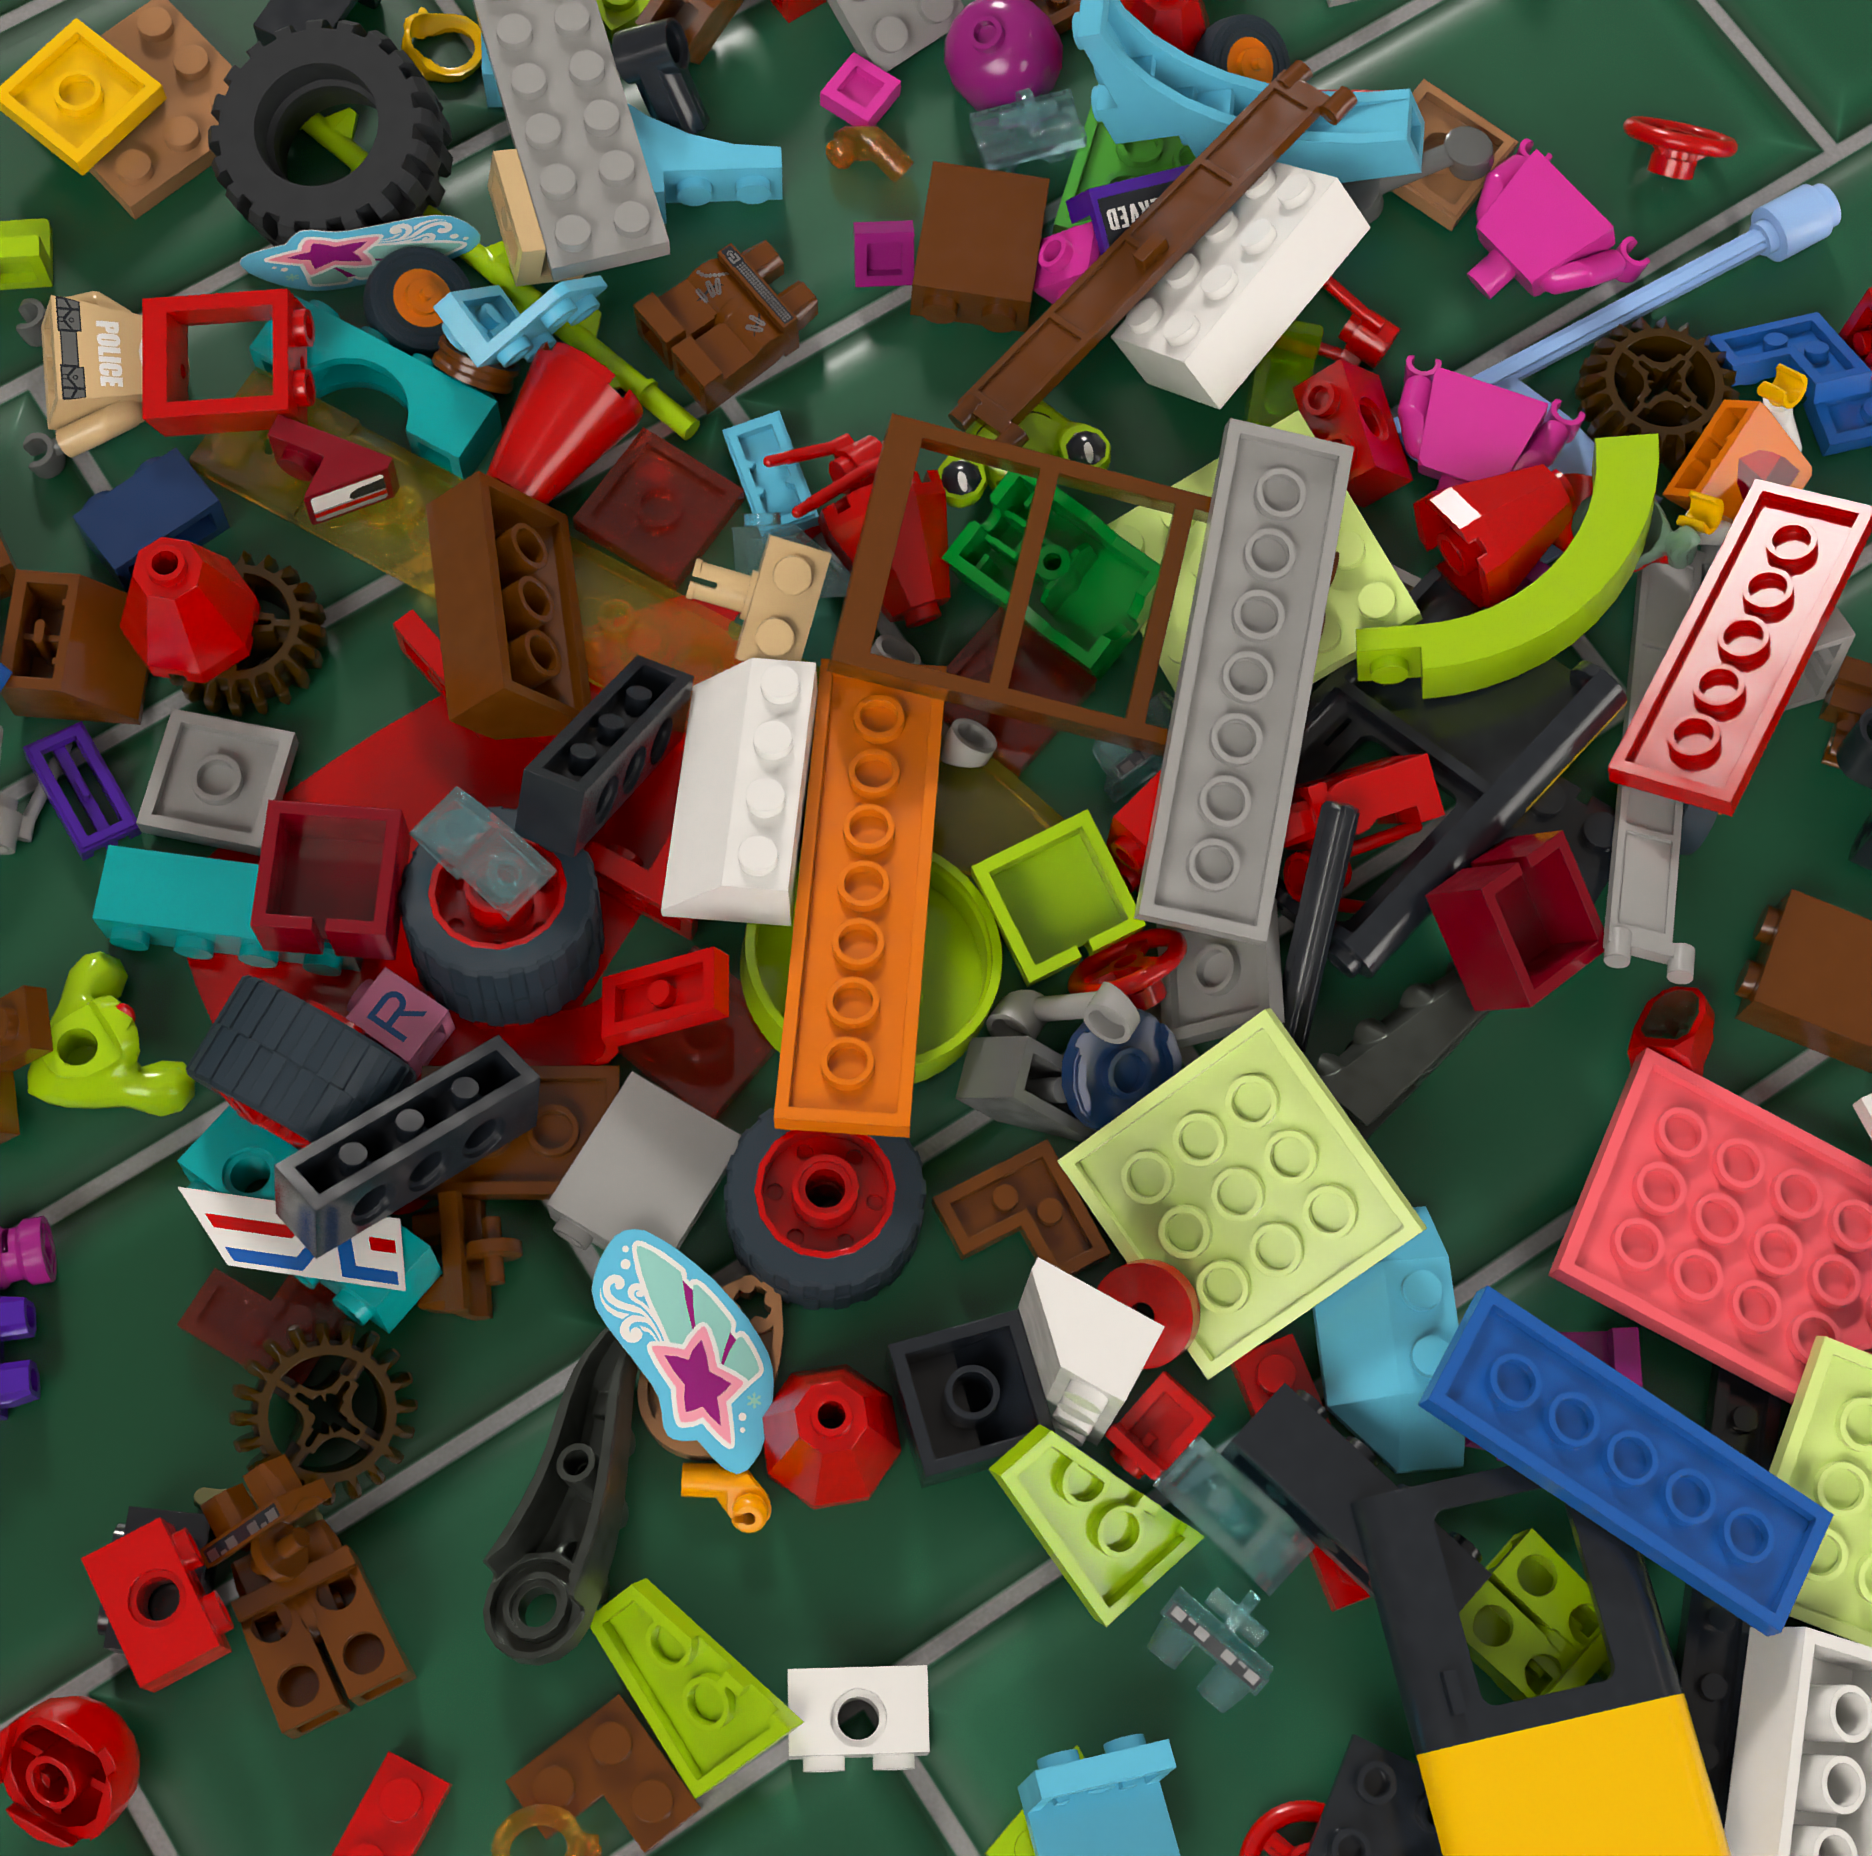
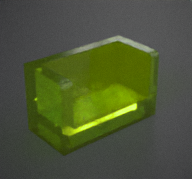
M1295 320L1291 323L1251 372L1243 421L1271 427L1299 410L1292 388L1313 376L1315 359L1323 337L1324 328L1322 326Z

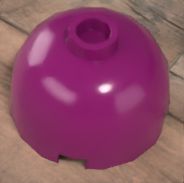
M975 0L969 3L956 16L945 39L944 63L954 88L975 110L980 112L1037 99L1041 94L1043 97L1047 96L1054 88L1062 69L1063 44L1050 18L1030 0ZM1027 107L999 114L994 117L1015 116L1029 109Z

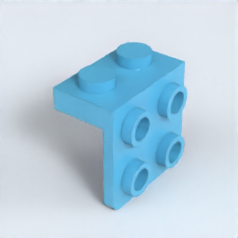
M600 275L562 281L548 290L521 314L499 285L449 292L433 308L443 321L442 330L446 338L455 348L467 353L477 368L501 363L506 368L521 358H524L527 363L532 362L536 352L544 342L548 341L549 348L551 349L557 342L552 334L567 321L571 326H574L595 312L600 306L596 297L608 285Z
M1144 1734L1128 1735L1105 1743L1103 1745L1105 1754L1081 1760L1077 1749L1056 1752L1038 1759V1770H1034L1017 1787L1035 1856H1180L1160 1785V1780L1176 1768L1169 1739L1146 1744Z

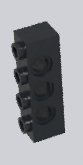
M637 654L524 768L514 835L537 843L550 852L562 853L574 858L683 739L694 676Z
M500 1035L495 1036L275 1164V1204L277 1216L316 1259L537 1126L540 1076Z

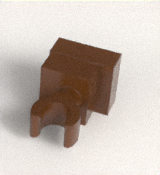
M1845 656L1840 669L1826 692L1818 718L1834 723L1822 756L1821 763L1840 769L1836 759L1837 747L1863 713L1872 707V663Z

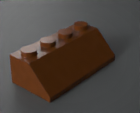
M477 471L426 504L449 721L494 740L558 735L592 701L568 516L481 471Z

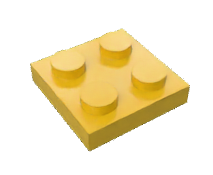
M77 18L0 86V111L82 176L167 99L162 84Z

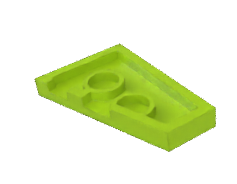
M1040 1424L989 1468L993 1477L1093 1619L1105 1627L1111 1624L1205 1537L1164 1510L1146 1495L1122 1481L1107 1468L1052 1430Z
M647 1578L631 1584L595 1612L590 1625L591 1630L694 1799L712 1790L805 1723Z

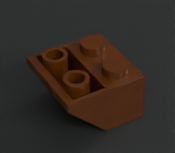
M16 569L0 662L13 672L0 694L15 716L141 725L149 670L119 627L128 593L81 574Z

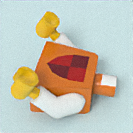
M1779 363L1776 366L1774 382L1763 381L1757 387V393L1763 397V403L1761 401L1723 400L1662 495L1668 500L1687 510L1685 516H1678L1676 525H1688L1693 528L1701 538L1699 545H1722L1755 479L1801 490L1808 483L1812 476V466L1801 453L1802 444L1793 415V407L1800 402L1808 385L1806 375Z

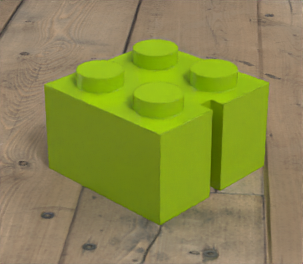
M1088 809L971 866V876L990 908L997 928L1027 988L1078 963L1082 957L1078 948L1085 946L1089 956H1092L1142 931L1146 926L1144 920L1134 919L1136 904Z

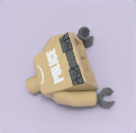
M90 291L69 297L51 295L47 308L35 298L24 299L19 305L18 311L27 323L18 324L16 326L17 332L26 344L33 347L42 346L47 423L48 429L56 430V437L53 439L49 438L46 434L37 432L26 436L23 443V449L31 456L47 451L42 459L33 461L28 466L34 474L43 479L53 478L61 473L66 463L64 454L73 458L137 427L145 421L143 420L142 315L132 313L98 291ZM188 358V385H189L190 364H189V358Z

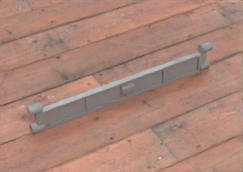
M1701 545V550H1697L1693 562L1684 569H1675L1667 564L1651 563L1638 571L1626 692L1628 701L1625 706L1622 738L1701 586V576H1706L1721 546ZM1618 784L1603 939V961L1609 967L1624 968L1630 964L1631 956L1666 964V977L1670 982L1675 984L1690 983L1694 977L1695 948L1687 943H1673L1684 803Z

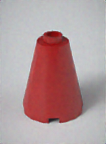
M548 341L544 342L533 358L486 475L547 505L638 425L643 416V408L638 398L630 389L622 398L609 385L616 375L607 367L568 344L557 342L550 351Z

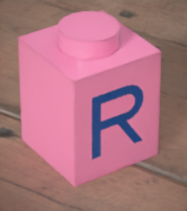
M386 967L375 981L371 979L365 980L356 989L347 1005V1011L350 1013L346 1019L362 1028L366 1032L364 1036L373 1040L412 1067L416 1072L417 1078L422 1073V1066L429 1064L456 1029L448 1009Z

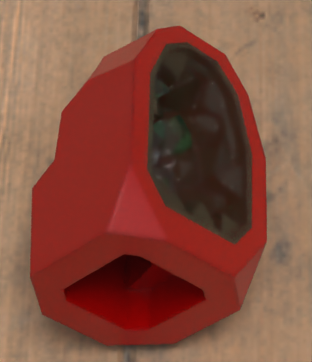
M1675 986L1663 990L1646 1003L1633 1028L1627 1050L1631 1068L1636 1056L1644 1049L1649 1048L1703 1077L1704 1064L1714 1041V1011L1698 988Z

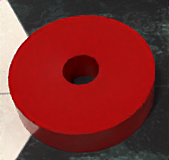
M1154 1259L1135 1260L1114 1269L1104 1277L1097 1287V1290L1137 1311L1139 1303L1149 1305L1154 1312V1321L1165 1326L1143 1369L1157 1368L1171 1362L1183 1354L1194 1341L1200 1324L1199 1300L1189 1280L1175 1267Z

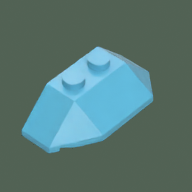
M1426 1206L1413 1207L1426 1225V1230L1312 1308L1325 1408L1356 1438L1382 1458V1462L1395 1474L1461 1468L1464 1465L1465 1436L1418 1406L1426 1387L1459 1326L1449 1256Z

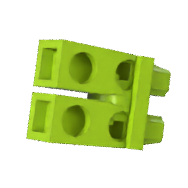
M1533 1528L1514 1534L1485 1567L1492 1574L1490 1578L1459 1612L1471 1660L1490 1676L1496 1685L1514 1701L1584 1686L1595 1672L1606 1680L1610 1676L1611 1665L1588 1584Z

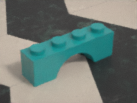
M294 295L306 309L310 310L315 325L314 345L307 347V369H310L313 374L316 390L315 401L326 394L344 388L362 387L381 391L399 402L408 413L406 434L414 460L458 483L471 476L503 430L498 403L491 392L452 378L436 367L430 358L422 354L415 353L413 356H410L391 346L384 335L373 328L363 326L359 329L341 320L331 307L319 300L312 299L310 302H307ZM268 320L250 345L249 350L259 378L273 385V320Z

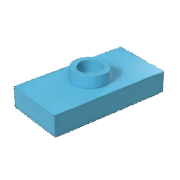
M779 410L722 430L763 544H766L769 534L783 538L819 525L817 510L811 511L801 518H794L791 513L795 506L811 496L799 462L771 468L763 464V459L768 455L794 449Z

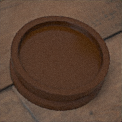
M445 334L440 336L438 342L440 348L434 353L432 362L436 367L457 380L486 391L509 394L513 391V379L519 375L521 370L517 362L506 368L501 363L477 368L467 353L455 348L446 338Z

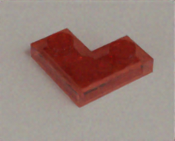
M215 1268L177 1326L182 1331L241 1366L247 1358H250L266 1368L273 1360L263 1350L261 1345L262 1341L270 1337L275 1340L282 1350L285 1351L291 1347L286 1336V1327L288 1325L297 1324L303 1331L305 1340L309 1341L312 1340L313 1320L324 1318L329 1326L330 1339H333L338 1326L347 1316L333 1303L332 1299L336 1294L320 1282L314 1289H311L289 1274L272 1301ZM321 1356L312 1357L300 1362L285 1375L303 1385Z

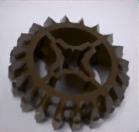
M1642 316L1636 322H1633L1630 330L1619 324L1617 328L1611 331L1608 338L1602 337L1601 340L1594 344L1589 358H1585L1579 370L1580 380L1575 388V399L1581 402L1577 410L1578 415L1580 411L1584 412L1585 418L1583 421L1591 422L1587 429L1588 437L1592 440L1595 438L1658 433L1659 466L1662 463L1671 475L1674 474L1686 459L1723 400H1739L1740 393L1731 387L1736 382L1737 371L1722 368L1725 363L1726 351L1711 353L1707 349L1710 345V334L1696 340L1689 336V322L1681 326L1678 331L1670 329L1666 316L1657 321L1653 329ZM1665 388L1668 389L1667 391L1663 392V393L1659 396V394H1660ZM1653 396H1655L1649 403H1645L1646 400H1649ZM1620 398H1622V400L1627 404V407L1623 404Z
M243 550L237 564L233 565L257 599L277 605L290 616V620L276 619L274 614L260 612L258 622L254 621L251 633L253 644L250 655L230 667L229 671H224L205 684L187 681L185 676L169 674V680L172 685H176V687L183 685L182 692L185 698L193 704L204 698L207 710L216 714L228 702L232 715L237 716L239 719L245 712L246 705L254 703L257 711L266 716L269 708L267 700L275 696L278 697L280 702L290 705L292 697L288 687L292 684L300 688L309 689L311 680L305 669H322L323 658L317 649L326 647L328 643L326 629L321 627L325 623L326 615L323 606L315 602L317 596L313 586L308 584V582L300 583L301 579L298 571L292 568L291 565L279 571L276 559L272 558L269 554L255 566L252 555ZM268 657H271L269 660L259 665L261 661Z
M316 1318L312 1324V1340H305L303 1331L297 1324H290L286 1327V1336L291 1347L285 1351L272 1338L268 1337L261 1343L263 1350L273 1359L266 1368L256 1360L250 1358L245 1360L242 1367L259 1379L254 1388L244 1384L233 1385L231 1394L241 1400L251 1401L250 1410L230 1412L228 1414V1421L231 1425L235 1426L251 1425L252 1432L241 1435L233 1441L234 1448L239 1453L248 1452L256 1448L260 1449L261 1452L253 1457L246 1466L249 1472L264 1462L282 1456L270 1433L268 1410L273 1393L288 1401L296 1413V1424L289 1436L292 1441L283 1455L286 1454L302 1486L321 1478L324 1479L332 1497L322 1504L329 1506L334 1504L336 1498L335 1483L342 1482L344 1491L354 1500L362 1495L361 1486L356 1477L362 1472L376 1485H381L386 1480L383 1471L374 1464L382 1455L392 1463L400 1464L404 1455L398 1449L390 1446L389 1443L393 1435L404 1439L413 1438L415 1429L405 1423L396 1422L397 1413L416 1411L418 1409V1402L416 1399L409 1397L396 1398L395 1391L410 1385L413 1382L411 1373L407 1371L396 1372L388 1376L386 1371L395 1365L400 1358V1354L396 1349L389 1348L382 1351L375 1358L372 1356L379 1343L380 1335L372 1330L367 1331L355 1346L352 1344L355 1335V1324L353 1322L343 1320L338 1326L335 1339H330L327 1320ZM321 1355L346 1357L338 1371L333 1370L322 1383L315 1386L299 1384L285 1375L295 1365L312 1357ZM363 1370L372 1381L377 1397V1416L373 1430L360 1422L352 1410V1397L359 1386L356 1381ZM296 1393H302L311 1400L318 1397L326 1402L327 1393L334 1394L336 1397L331 1406L335 1411L339 1412L338 1417L350 1423L351 1428L346 1430L335 1422L332 1425H328L324 1421H322L321 1429L312 1428L311 1426L316 1417L308 1410V1405L295 1397ZM342 1437L361 1447L346 1460L324 1467L302 1465L309 1453L314 1454L318 1447L330 1438Z

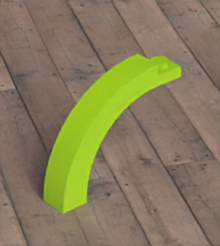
M1658 433L1595 438L1591 470L1593 495L1588 512L1578 533L1552 567L1516 595L1488 609L1448 621L1420 625L1355 629L1358 681L1396 684L1407 678L1421 677L1422 699L1453 696L1487 688L1517 677L1545 663L1572 645L1596 624L1616 601L1632 576L1644 550L1652 520L1659 468Z

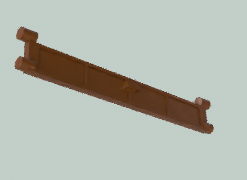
M1296 60L1287 70L1284 69L957 401L958 405L948 414L951 422L958 429L965 432L976 421L996 435V441L1023 447L1028 442L1029 437L1018 426L1020 422L1320 116L1330 124L1337 125L1358 103L1354 93L1347 87L1341 86L1330 97L1308 84L1307 82L1313 77V73L1301 60Z

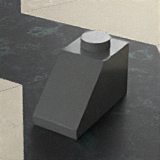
M1029 1036L972 1038L969 1042L955 1099L998 1122L1078 1142H1084L1097 1132L1084 1126L1068 1107L1061 1086L1062 1059L1064 1056Z

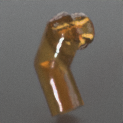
M844 126L834 132V140L830 141L826 146V156L835 167L848 169L854 161L872 160L894 183L915 163L877 126Z

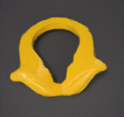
M420 7L418 13L405 18L401 49L406 52L427 81L460 82L472 75L481 66V30L467 16L428 13L426 8ZM456 32L470 38L475 46V51L472 58L466 64L456 68H445L424 57L423 54L415 49L412 44V38L425 39L428 36Z

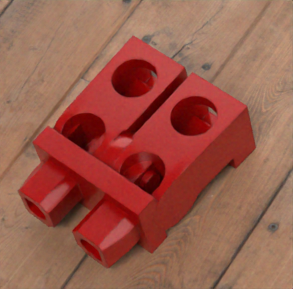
M1428 753L1382 757L1318 779L1295 784L1284 848L1287 847V850H1312L1321 806L1325 801L1343 802L1359 809L1360 816L1355 835L1369 830L1376 820L1378 824L1423 823L1444 816L1445 812Z

